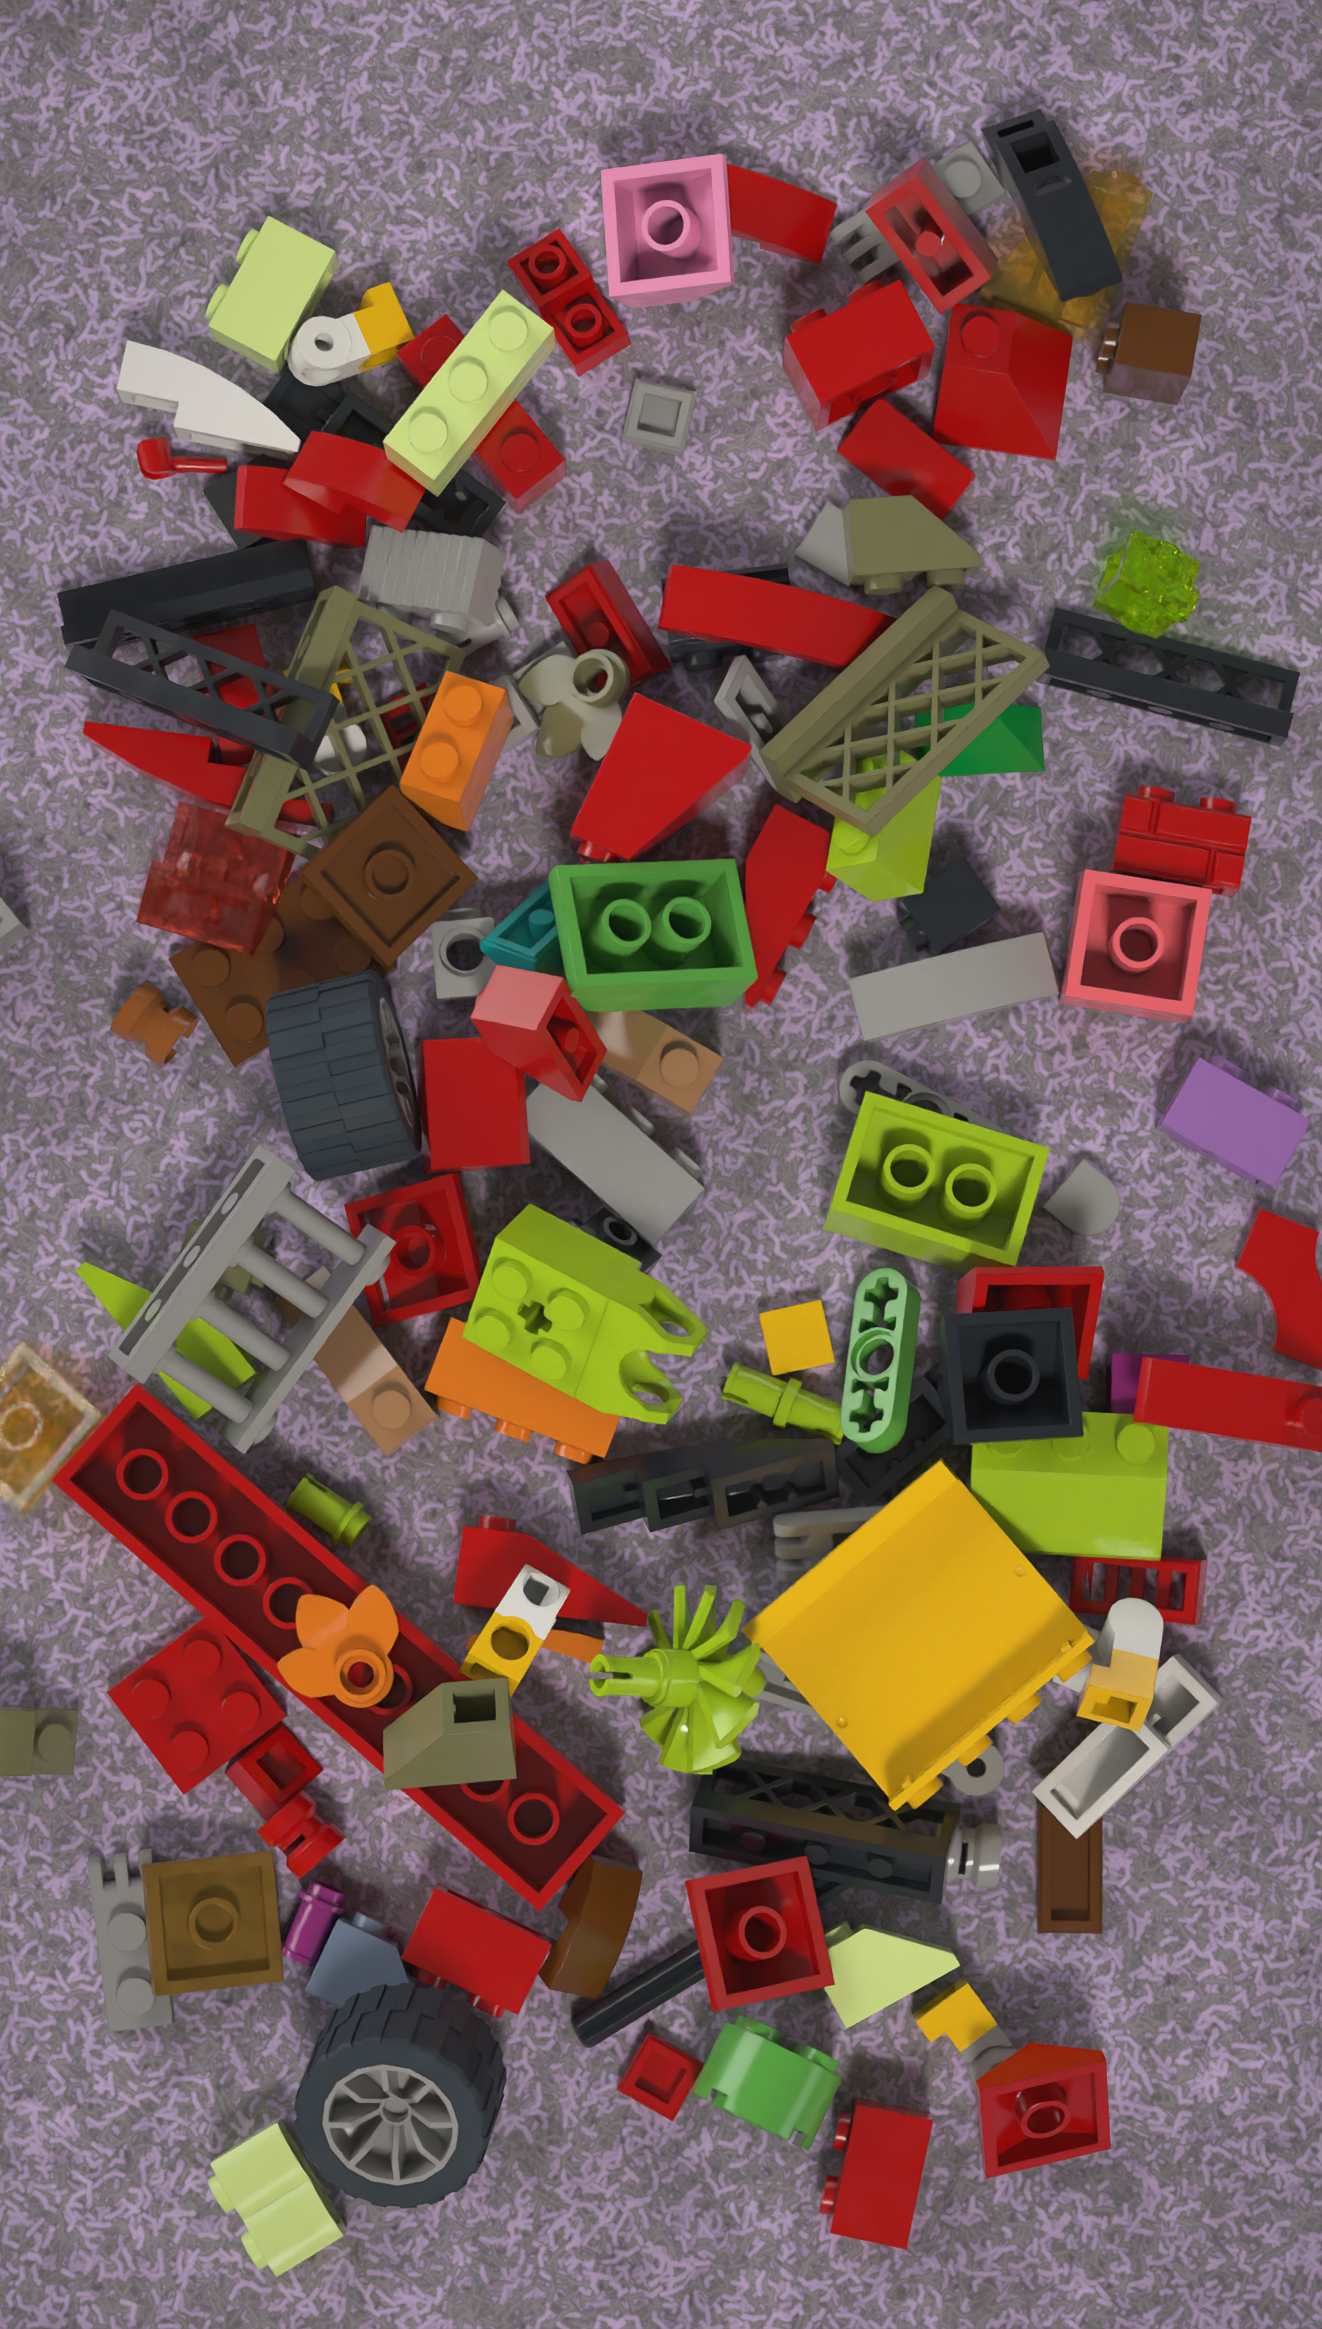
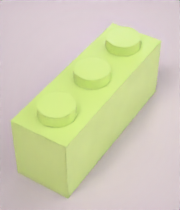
M502 289L383 440L387 459L438 497L555 349L554 328Z

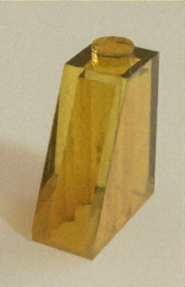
M1094 170L1084 179V182L1106 231L1122 275L1153 192L1142 188V181L1129 173L1119 170H1108L1107 174ZM1025 237L996 266L992 279L983 284L978 303L994 309L1018 312L1071 335L1077 340L1095 346L1119 283L1103 288L1096 294L1088 297H1077L1061 302L1027 237Z

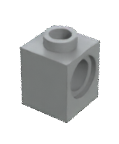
M480 908L448 910L443 913L444 921L434 922L431 925L437 1000L439 1005L475 1002L478 994L488 984L497 965L484 954V958L478 967L470 971H460L448 962V954L451 947L463 939L475 940L480 944V941L496 927L495 918H482Z

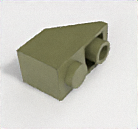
M912 495L849 499L842 509L850 587L864 586L865 594L867 595L897 593L903 590L902 583L927 581L928 590L934 584L945 590L958 589L965 586V578L973 577L981 567L980 553Z
M508 1677L441 1683L383 1730L385 1790L517 1779L515 1728Z

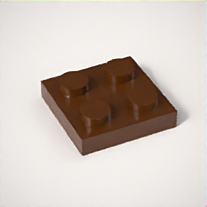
M393 784L386 785L296 872L302 881L382 967H389L478 879Z

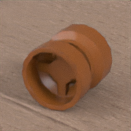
M146 980L122 1006L113 1020L110 1030L126 1042L136 1041L139 1044L144 1043L145 1056L160 1068H163L177 1054V1051L172 1048L181 1035L187 1039L190 1037L199 1022V1018L184 1006L170 1009V1004L165 1001L164 991L149 980Z

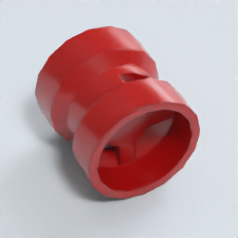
M305 1789L300 1791L256 1831L269 1847H278L285 1854L286 1866L298 1880L305 1876L347 1837L334 1822H325L317 1814V1803Z

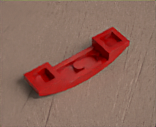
M671 565L668 568L657 629L714 643L726 640L832 666L834 667L833 672L841 674L897 619L858 604L805 589L731 573Z

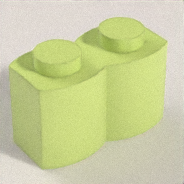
M282 2118L216 2157L210 2163L215 2173L214 2176L208 2179L210 2189L226 2213L236 2209L243 2219L248 2232L241 2235V2240L258 2269L261 2270L269 2266L275 2276L278 2277L340 2239L347 2232L344 2222Z

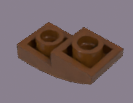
M591 1854L585 1859L558 1904V1908L569 1922L538 1972L539 1977L548 1989L598 1999L619 1959L634 1917L643 1874L637 1865Z

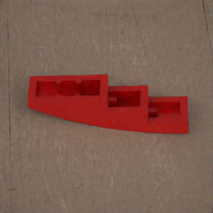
M84 721L83 735L90 744L151 781L203 805L230 813L248 768L214 763L216 745L211 737ZM290 799L283 803L274 825L275 827L306 833L318 830L307 801ZM320 803L328 825L334 823L335 812L332 805Z

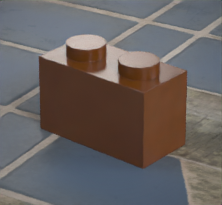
M1126 301L1119 320L1108 319L1105 333L1100 339L1095 372L1106 374L1103 392L1177 406L1191 378L1202 315Z

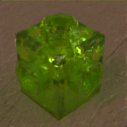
M1134 529L1108 554L1091 607L1121 621L1127 629L1135 633L1150 635L1158 639L1174 623L1179 622L1182 624L1192 614L1200 594V590L1195 588L1194 584L1201 562L1182 553L1176 545L1168 541L1154 539Z

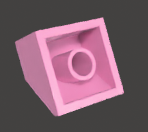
M724 154L601 170L610 298L630 308L650 307L694 301L735 284L727 164Z

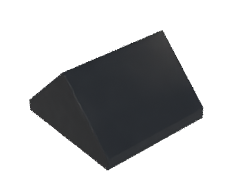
M1072 1307L944 1314L942 1316L937 1394L953 1446L1071 1439L1084 1436Z

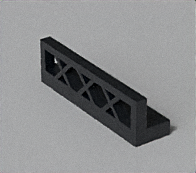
M298 538L288 541H275L57 593L64 622V625L60 626L64 644L69 652H71L74 643L94 650L111 609L172 633H179L317 600L318 593L305 539ZM124 630L117 647L140 642L143 639Z
M1055 608L1043 652L1050 667L1036 679L1037 683L1278 747L1288 738L1294 713H1290L1300 672ZM1064 625L1090 632L1102 654L1091 660L1058 651ZM1103 636L1124 642L1110 649ZM1135 644L1151 648L1163 671L1151 676L1121 668L1114 656ZM1164 652L1185 658L1171 665ZM1196 660L1212 664L1224 687L1216 692H1211L1181 683L1175 672ZM1225 668L1246 674L1232 682ZM1256 677L1283 683L1277 709L1243 700L1236 688Z
M113 609L110 611L94 650L74 643L64 666L90 686L306 771H309L340 701L330 693ZM124 630L142 637L149 656L148 659L131 666L112 658ZM156 643L170 649L159 653ZM189 655L197 658L205 680L185 687L170 681L164 666ZM211 664L225 669V671L215 675ZM243 677L251 679L255 685L260 702L241 709L224 702L220 688ZM267 686L281 692L270 697ZM298 699L316 705L304 734L280 724L275 710Z
M737 1759L730 1764L713 1769L710 1775L702 1774L691 1806L689 1852L756 1866L807 1856L813 1878L941 1904L947 1884L950 1852L960 1820L961 1804L929 1798L916 1809H913L906 1801L894 1811L888 1804L889 1797L879 1787ZM718 1778L745 1783L751 1791L734 1796L715 1792L714 1789ZM795 1793L808 1796L814 1804L802 1809L784 1806L778 1798ZM857 1806L871 1809L877 1817L866 1822H859L847 1819L841 1811ZM920 1819L940 1823L942 1827L939 1838L912 1833L905 1824Z

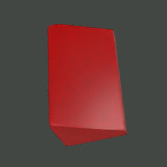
M878 396L837 450L838 454L890 497L912 495L941 521L945 519L972 487L976 475L881 396Z
M609 560L590 563L545 596L546 601L579 656L591 650L605 649L617 654L625 661L630 673L628 693L672 668ZM607 672L601 674L595 682L599 691L607 683Z

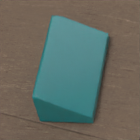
M548 879L480 941V950L496 965L558 977L564 972Z

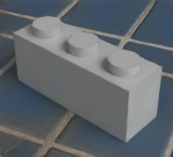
M595 1074L582 1102L571 1101L543 1083H540L526 1098L528 1136L613 1213L628 1222L635 1232L654 1248L704 1193L705 1188L697 1181L703 1174V1170L676 1146L667 1154L649 1137L655 1132L656 1128L631 1105L627 1104L620 1112L602 1096L609 1086L597 1074Z

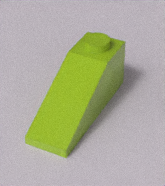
M84 1262L76 1269V1272L124 1332L153 1293L87 1262ZM200 1318L194 1321L189 1320L175 1339L177 1342L176 1350L236 1392H239L260 1375V1372L252 1363L256 1357ZM162 1371L158 1373L195 1421L201 1422L216 1410Z

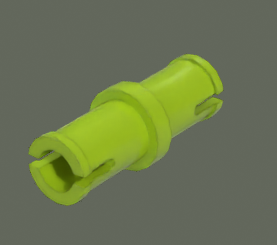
M739 1361L734 1362L721 1395L722 1400L732 1401L774 1418L772 1423L774 1426L785 1429L786 1425L789 1424L821 1438L830 1439L837 1446L841 1445L845 1436L840 1424L842 1404L802 1389L803 1382L792 1377L787 1383L742 1365Z

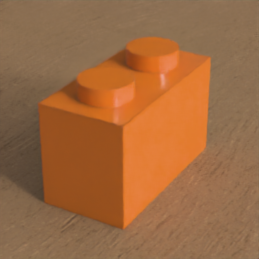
M445 672L399 782L403 796L423 818L466 832L469 831L514 722L506 689L453 672Z

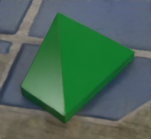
M975 702L945 708L944 722L964 718L975 708ZM1010 704L938 775L940 777L1045 771L1041 708ZM931 712L914 715L915 728L931 725ZM931 744L916 747L917 761H920L931 750Z

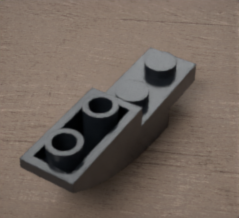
M1041 109L981 129L987 153L1021 214L1025 236L1061 302L1077 297H1088L1096 294L1103 288L1123 282L1119 265L1097 209L1055 121L1047 122Z

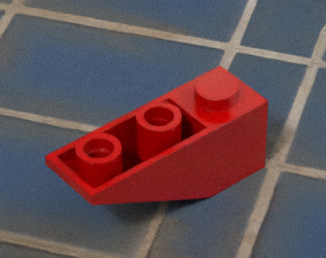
M777 804L774 805L750 850L744 866V908L758 979L744 992V1010L751 1014L754 1012L759 1001L771 1006L788 972L777 966L789 945L800 950L818 917L807 910L818 889L830 895L838 878L826 871L832 833Z

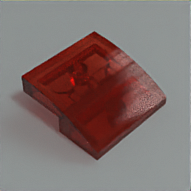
M179 801L163 862L152 861L136 922L245 955L254 956L278 907L296 854L254 835L246 836L225 827L224 825L229 814ZM279 829V830H281V831H283V832H285V833H288V834H290V835H292V836H294V837H297V838L301 836V835L296 834V833H292V832H289V831H285V830Z

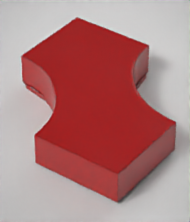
M1259 1208L1235 1269L1252 1278L1264 1291L1271 1304L1275 1319V1337L1271 1351L1322 1371V1282L1317 1271L1315 1258L1319 1231Z

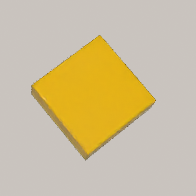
M821 1300L758 1314L772 1376L835 1363Z

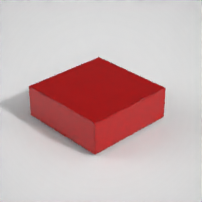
M648 2031L622 2077L617 2090L665 2118L674 2121L705 2063Z

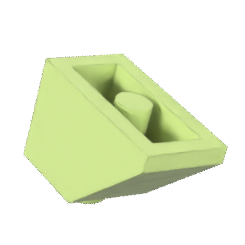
M844 1920L823 1931L835 1985L824 1987L846 2029L960 1966L950 1948L865 1923L851 1929L847 1920Z

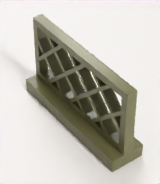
M934 584L759 751V754L780 795L794 803H797L803 797L873 838L1041 676L1050 665L1045 653L962 611L957 607L952 593ZM969 637L976 640V650L952 655ZM1009 661L1020 663L1009 675L988 679V666ZM975 669V683L945 689L946 675ZM932 679V692L908 697L924 680ZM975 702V708L964 718L944 722V708ZM931 711V725L901 731V718ZM888 721L887 735L864 739L879 723ZM931 744V750L920 761L900 765L901 750ZM887 754V768L856 774L857 760ZM844 763L843 777L819 782L837 764ZM886 787V793L868 811L855 805L856 793Z
M336 585L319 592L286 677L327 693L332 684L352 677L365 713L335 724L332 717L324 735H328L342 771L311 782L306 770L255 751L224 825L246 836L254 835L308 860L321 849L308 843L309 841L321 837L325 845L333 837V831L343 828L356 815L354 814L328 825L315 789L345 778L359 812L367 802L355 773L385 761L395 787L402 794L399 782L446 671L458 674L467 653L466 650L358 601V595ZM358 619L380 629L389 654L359 665L350 642ZM395 636L413 645L400 649ZM419 649H425L446 659L436 684L416 691L403 656ZM344 657L349 670L336 675L341 660ZM392 661L406 696L376 708L362 672ZM432 694L424 711L420 698ZM298 699L275 711L280 724L304 734L316 705ZM409 703L418 730L413 742L393 750L379 714ZM368 719L382 755L352 766L339 730ZM408 752L403 767L400 769L396 757ZM296 773L301 787L288 792ZM304 794L318 830L297 838L274 828L283 803Z

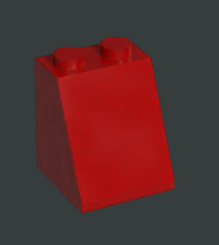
M634 692L570 830L571 849L576 851V854L580 857L577 863L579 865L634 863L648 860L745 776L750 765L752 745Z

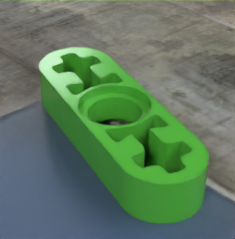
M880 1268L869 1273L857 1288L840 1415V1424L844 1434L869 1453H883L892 1449L903 1437L907 1425L921 1297L916 1286L900 1272L892 1268ZM891 1290H894L898 1294L897 1299L888 1301L884 1312L878 1307L879 1302L889 1300ZM887 1323H888L890 1326H892L895 1330H893V1331L888 1330V1329H887ZM892 1346L894 1358L889 1368L880 1374L870 1375L868 1372V1361L871 1355L880 1347ZM867 1390L875 1391L874 1397ZM878 1409L884 1414L883 1418L873 1422L869 1432L863 1427L865 1421L873 1420Z

